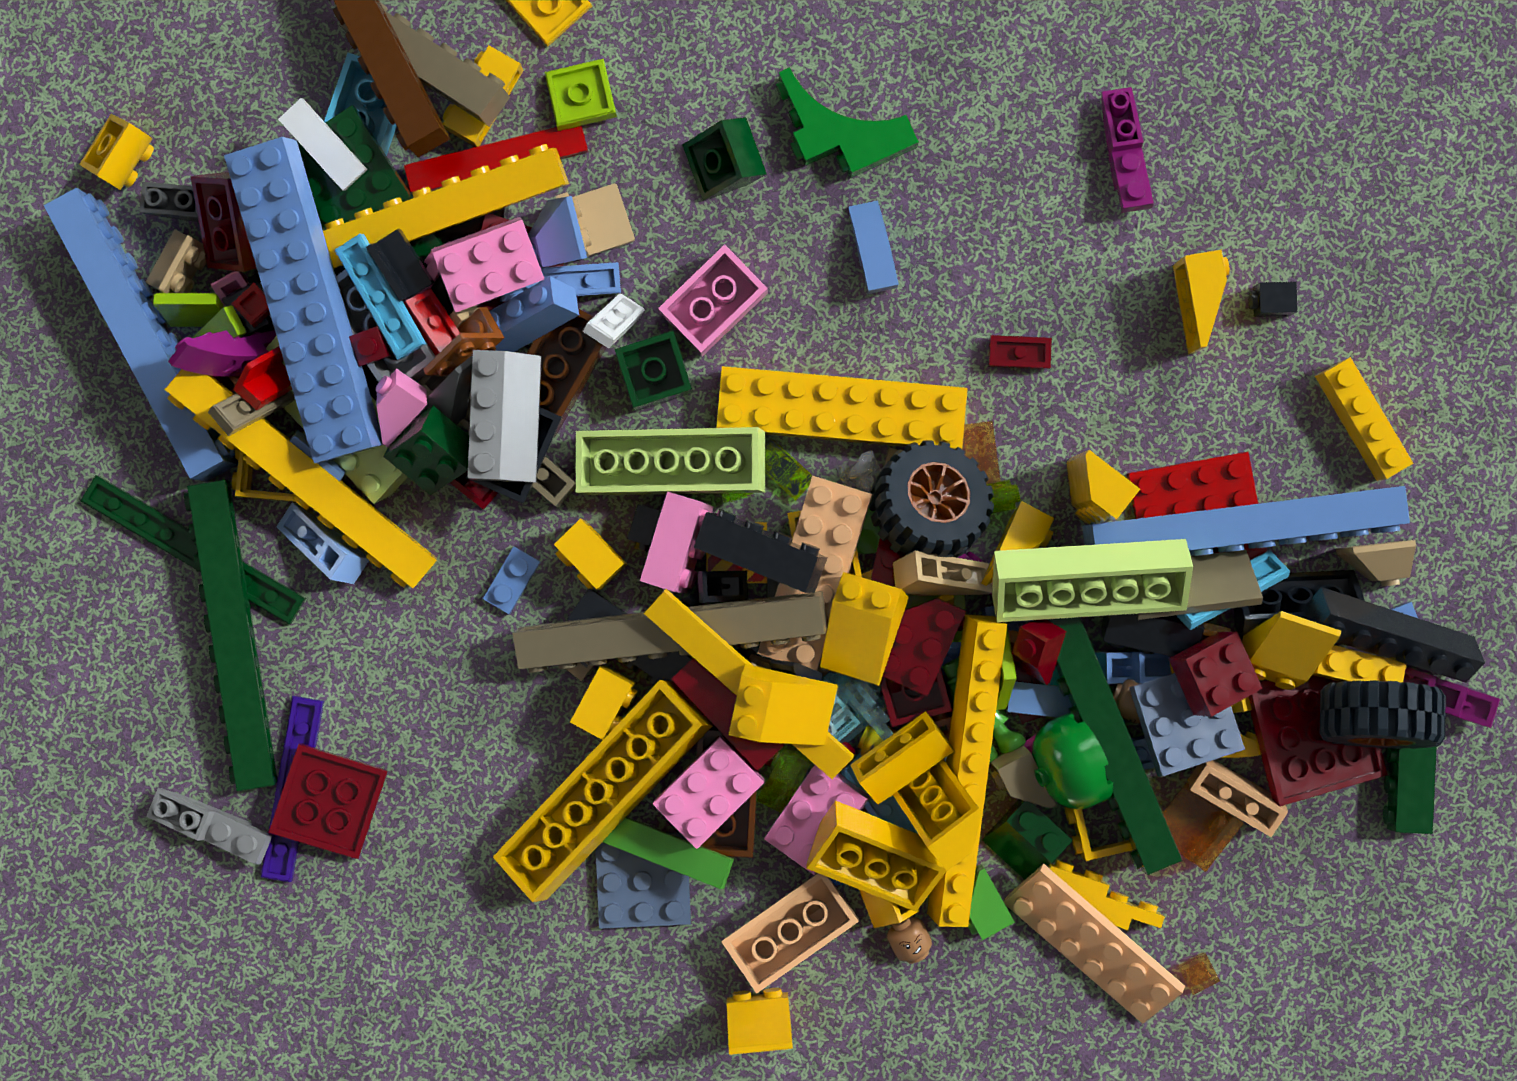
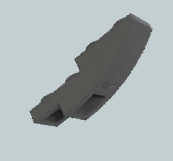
M142 182L140 213L199 222L192 186Z

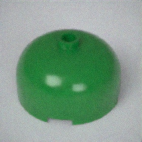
M1067 713L1046 723L1038 731L1032 745V756L1038 766V769L1034 770V774L1041 787L1045 786L1048 794L1054 801L1070 809H1086L1112 796L1113 782L1107 781L1104 767L1108 765L1107 758L1096 736L1084 721L1078 724L1074 720L1073 713Z

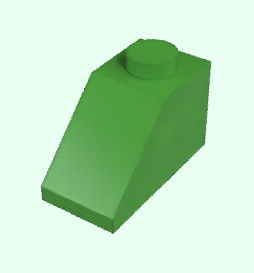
M981 864L976 867L968 928L972 935L978 933L981 939L984 940L1015 922Z

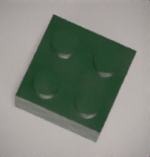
M674 330L615 349L635 411L693 393Z
M433 405L412 420L390 444L383 457L431 496L468 471L469 435Z

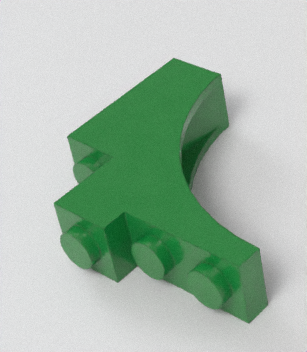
M790 67L779 72V82L776 83L777 91L783 101L788 99L792 110L788 111L794 127H801L800 130L793 132L794 142L790 144L796 160L802 159L805 166L838 151L839 155L836 156V160L843 173L848 171L850 178H853L917 148L919 141L907 115L880 121L859 120L840 115L821 105L811 97L795 78Z

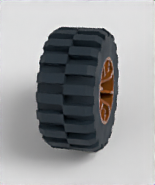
M923 440L920 445L914 442L906 445L903 450H898L883 467L872 485L870 492L873 496L869 509L875 511L871 516L873 526H879L880 528L878 535L882 541L887 539L892 544L890 549L896 554L898 551H901L906 556L916 550L929 555L931 553L937 554V557L958 558L967 549H970L990 523L989 517L993 513L994 508L993 502L990 501L994 496L991 486L986 485L989 478L985 471L980 472L977 468L979 463L973 457L971 459L964 455L966 451L959 447L954 450L946 442L940 441L938 445H934L932 440Z
M1360 680L1329 683L1320 692V735L1326 742L1347 746L1394 749L1437 747L1445 739L1446 696L1437 687L1410 682Z

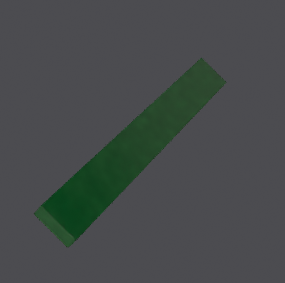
M94 476L80 500L82 503L196 569L194 554H198L196 541L192 542L189 528L101 476ZM243 561L249 601L291 625L307 598Z

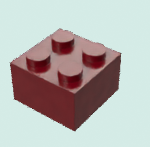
M1217 632L1168 659L1193 715L1212 717L1263 689L1238 632Z

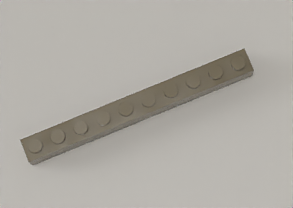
M823 591L688 607L729 645L740 644V648L756 647L759 645V642L771 640L773 645L785 644L790 642V638L802 637V641H813L820 639L821 635L825 634L828 628ZM644 612L523 626L512 633L518 669L528 668L530 673L547 670V666L558 665L559 669L573 668L577 666L578 662L588 661L590 666L607 663V659L618 658L619 662H629L636 660L639 655H648L650 659L667 656V652L679 651V655H690L650 620Z

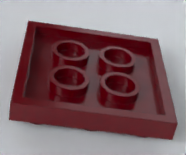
M299 743L268 833L359 859L388 770Z

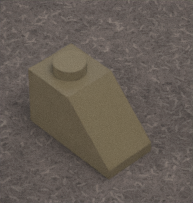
M1024 745L990 762L994 769V772L990 773L998 790L1003 788L1011 797L1044 807L1053 808L1057 806L1048 794L1045 786L1041 787L1037 782L1034 770L1038 769V766L1031 752Z

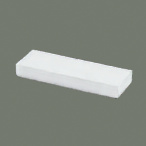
M300 98L278 119L343 191L348 189L368 170L303 98Z
M619 293L587 323L583 332L607 348H610L640 319L645 309Z

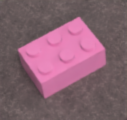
M520 217L431 249L455 313L544 280L525 225Z
M723 245L658 309L660 314L703 357L768 294V288L726 245Z
M667 491L642 571L641 582L686 594L688 589L694 587L697 579V571H694L697 560H701L705 553L694 548L706 512L713 513L714 506Z
M720 735L654 800L653 805L698 849L764 783V778Z
M814 765L764 840L806 869L807 860L819 824L836 800L861 811L871 796L838 773L831 779ZM806 869V870H808L810 873H812L813 875H816V874H817V873L814 872V871H811V870H809V869Z

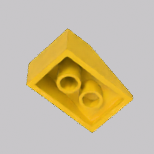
M1222 249L1186 255L1173 265L1188 355L1207 347L1227 282L1226 276L1230 272L1228 259L1223 257Z
M843 572L832 603L820 668L879 686L909 599L906 593L900 588Z
M1281 611L1245 634L1242 643L1259 680L1266 679L1275 682V685L1279 688L1292 690L1309 680L1339 639L1341 631Z
M745 664L740 679L729 735L766 743L825 745L838 685Z
M768 988L763 990V994L751 995V991H737L732 993L733 997L727 998L729 1055L793 1049L788 992H782L781 988Z

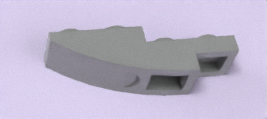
M163 788L157 789L146 816L197 841L204 840L255 865L262 863L273 836L251 826L252 823Z

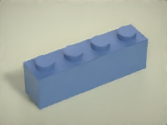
M549 276L492 309L490 313L505 337L496 346L495 351L515 352L577 317L579 310L575 288Z

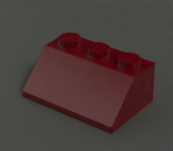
M229 172L190 176L207 268L241 272L257 269Z

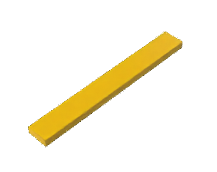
M665 589L645 610L644 614L737 695L744 665L752 664L670 591ZM827 732L825 745L792 744L831 779L854 757V754L829 732Z

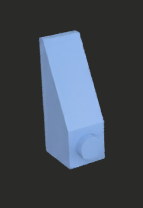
M291 503L276 526L330 580L354 584L369 562L362 551L351 547L341 538V534L334 529L331 530L326 527L317 517L297 503Z

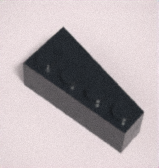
M719 509L718 513L706 512L694 548L804 593H815L828 558L818 554L820 548L804 542L800 546L791 542L792 537L777 531H774L772 534L763 530V525L749 520L744 522L737 519L735 514Z

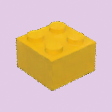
M581 518L554 543L558 549L555 555L567 567L574 565L580 573L577 575V578L588 589H593L594 587L598 590L603 589L628 565L593 527Z
M605 665L600 666L570 723L603 740L623 719V717L619 716L622 708L627 709L633 702L638 692L633 689L636 682Z

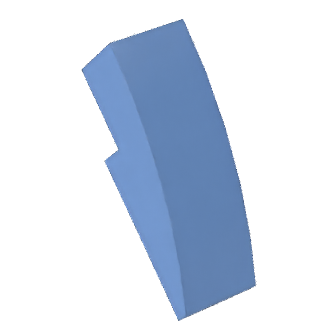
M878 200L849 206V215L867 294L897 288L899 285Z
M1140 651L1095 652L1108 684L1124 683L1127 679H1132L1137 683H1144L1172 674L1167 655L1158 653L1144 654Z

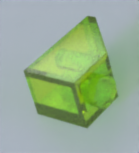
M784 746L756 801L782 813L798 790L811 761L807 757Z

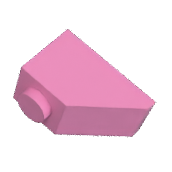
M395 369L389 377L384 376L377 384L375 390L377 392V412L382 443L386 447L390 446L427 405V389L398 369Z

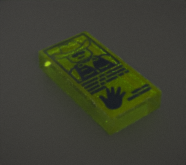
M770 438L765 444V474L794 501H797L808 489L813 475L774 439Z

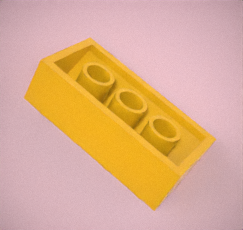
M1091 450L1071 457L1066 463L1071 503L1077 509L1075 515L1089 525L1091 522L1098 524L1117 520L1140 490V488Z
M944 759L893 794L927 848L946 871L960 863L973 851L982 811Z
M836 800L819 824L806 864V869L915 912L946 873L944 867L927 848L919 834Z

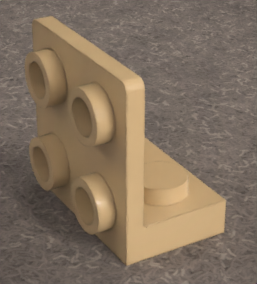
M614 183L572 197L587 257L635 241L617 184ZM566 192L557 195L556 198L567 197L569 194Z
M174 229L146 283L163 293H190L194 286L192 279L197 269L202 270L206 265L203 244L189 235L186 236Z

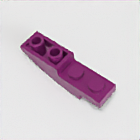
M1132 87L1102 91V113L1113 186L1114 190L1118 192L1121 211L1126 213L1152 209L1154 201L1142 150L1144 141Z
M225 330L217 333L208 332L195 338L186 337L175 346L176 351L168 362L171 366L204 375L240 376L247 363L269 352L266 348L277 335L275 330L264 333L255 332L251 336L243 338L240 336L233 338Z

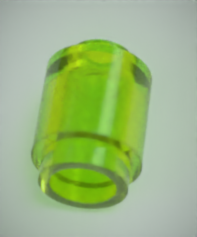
M1010 479L986 484L991 486L994 496L990 500L994 504L993 513L1016 509L1015 503L1021 502L1018 485H1012Z

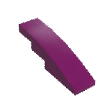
M1406 667L1403 683L1425 684L1442 690L1446 696L1445 714L1490 729L1492 728L1501 699Z

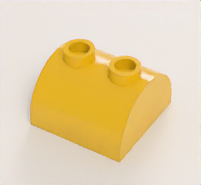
M110 114L79 165L119 190L123 186L129 188L137 179L138 173L134 168L139 160L146 162L154 151V147L150 145L153 138L129 122Z

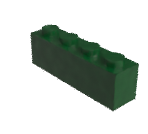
M1437 747L1418 749L1386 748L1385 757L1386 761L1390 763L1389 775L1385 776L1384 790L1388 793V806L1383 808V822L1387 824L1388 830L1399 833L1433 834Z

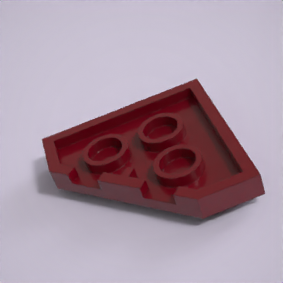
M935 598L906 609L883 677L928 696L966 610L940 598Z

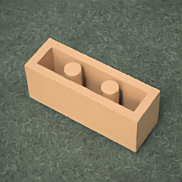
M1215 760L1197 765L1188 779L1191 791L1270 837L1273 836L1288 813L1286 805L1281 807L1272 800L1270 792Z

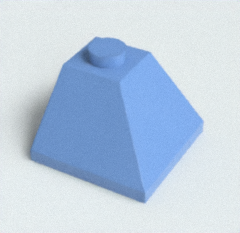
M572 196L547 200L528 234L539 266L547 267L587 258Z

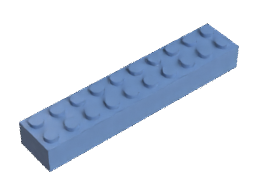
M280 137L224 155L313 462L330 461L382 446L380 426L363 367H359L349 338L353 333L297 140Z
M75 188L43 205L189 478L207 482L237 466L235 448L231 450L218 440L221 434L212 427L208 430L204 429L192 419L195 414L186 406L181 410L167 399L170 394L164 389L181 370L171 366L168 362L175 353V346L179 341L172 332L168 334L163 324L167 321L157 308L153 306L149 298L152 295V291L144 279L139 280L135 272L138 269L135 259L129 252L125 254L120 244L124 242L121 233L115 226H110L106 218L110 214L101 199L96 200L90 193L86 194L80 189Z
M1405 486L1083 525L1082 529L1084 545L1186 539L1190 556L1213 554L1214 547H1218V552L1245 550L1244 544L1248 543L1249 549L1276 546L1275 540L1278 539L1279 545L1307 542L1306 536H1309L1310 541L1337 539V532H1340V537L1369 535L1368 528L1371 529V533L1400 531L1399 525L1410 523L1406 488Z

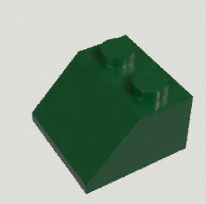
M746 117L721 120L682 144L702 201L747 186L767 175Z
M1018 799L981 839L1024 880L1043 864L1047 867L1052 864L1073 841L1033 803Z

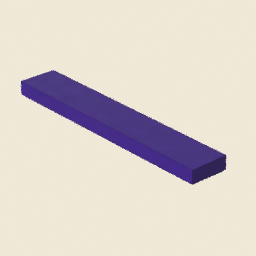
M292 696L270 826L298 744L301 743L316 748L324 700ZM271 834L273 836L264 855L261 877L292 882L299 842Z

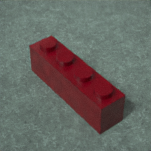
M695 658L672 678V682L757 772L785 746L784 743L757 742L730 736L729 731L737 695Z

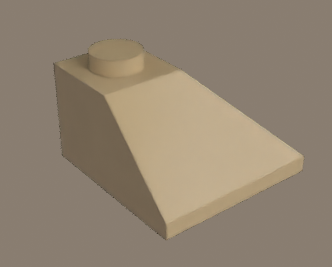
M1415 540L1344 547L1336 548V552L1339 557L1370 581H1380L1381 586L1400 585L1401 578L1410 577L1416 542Z

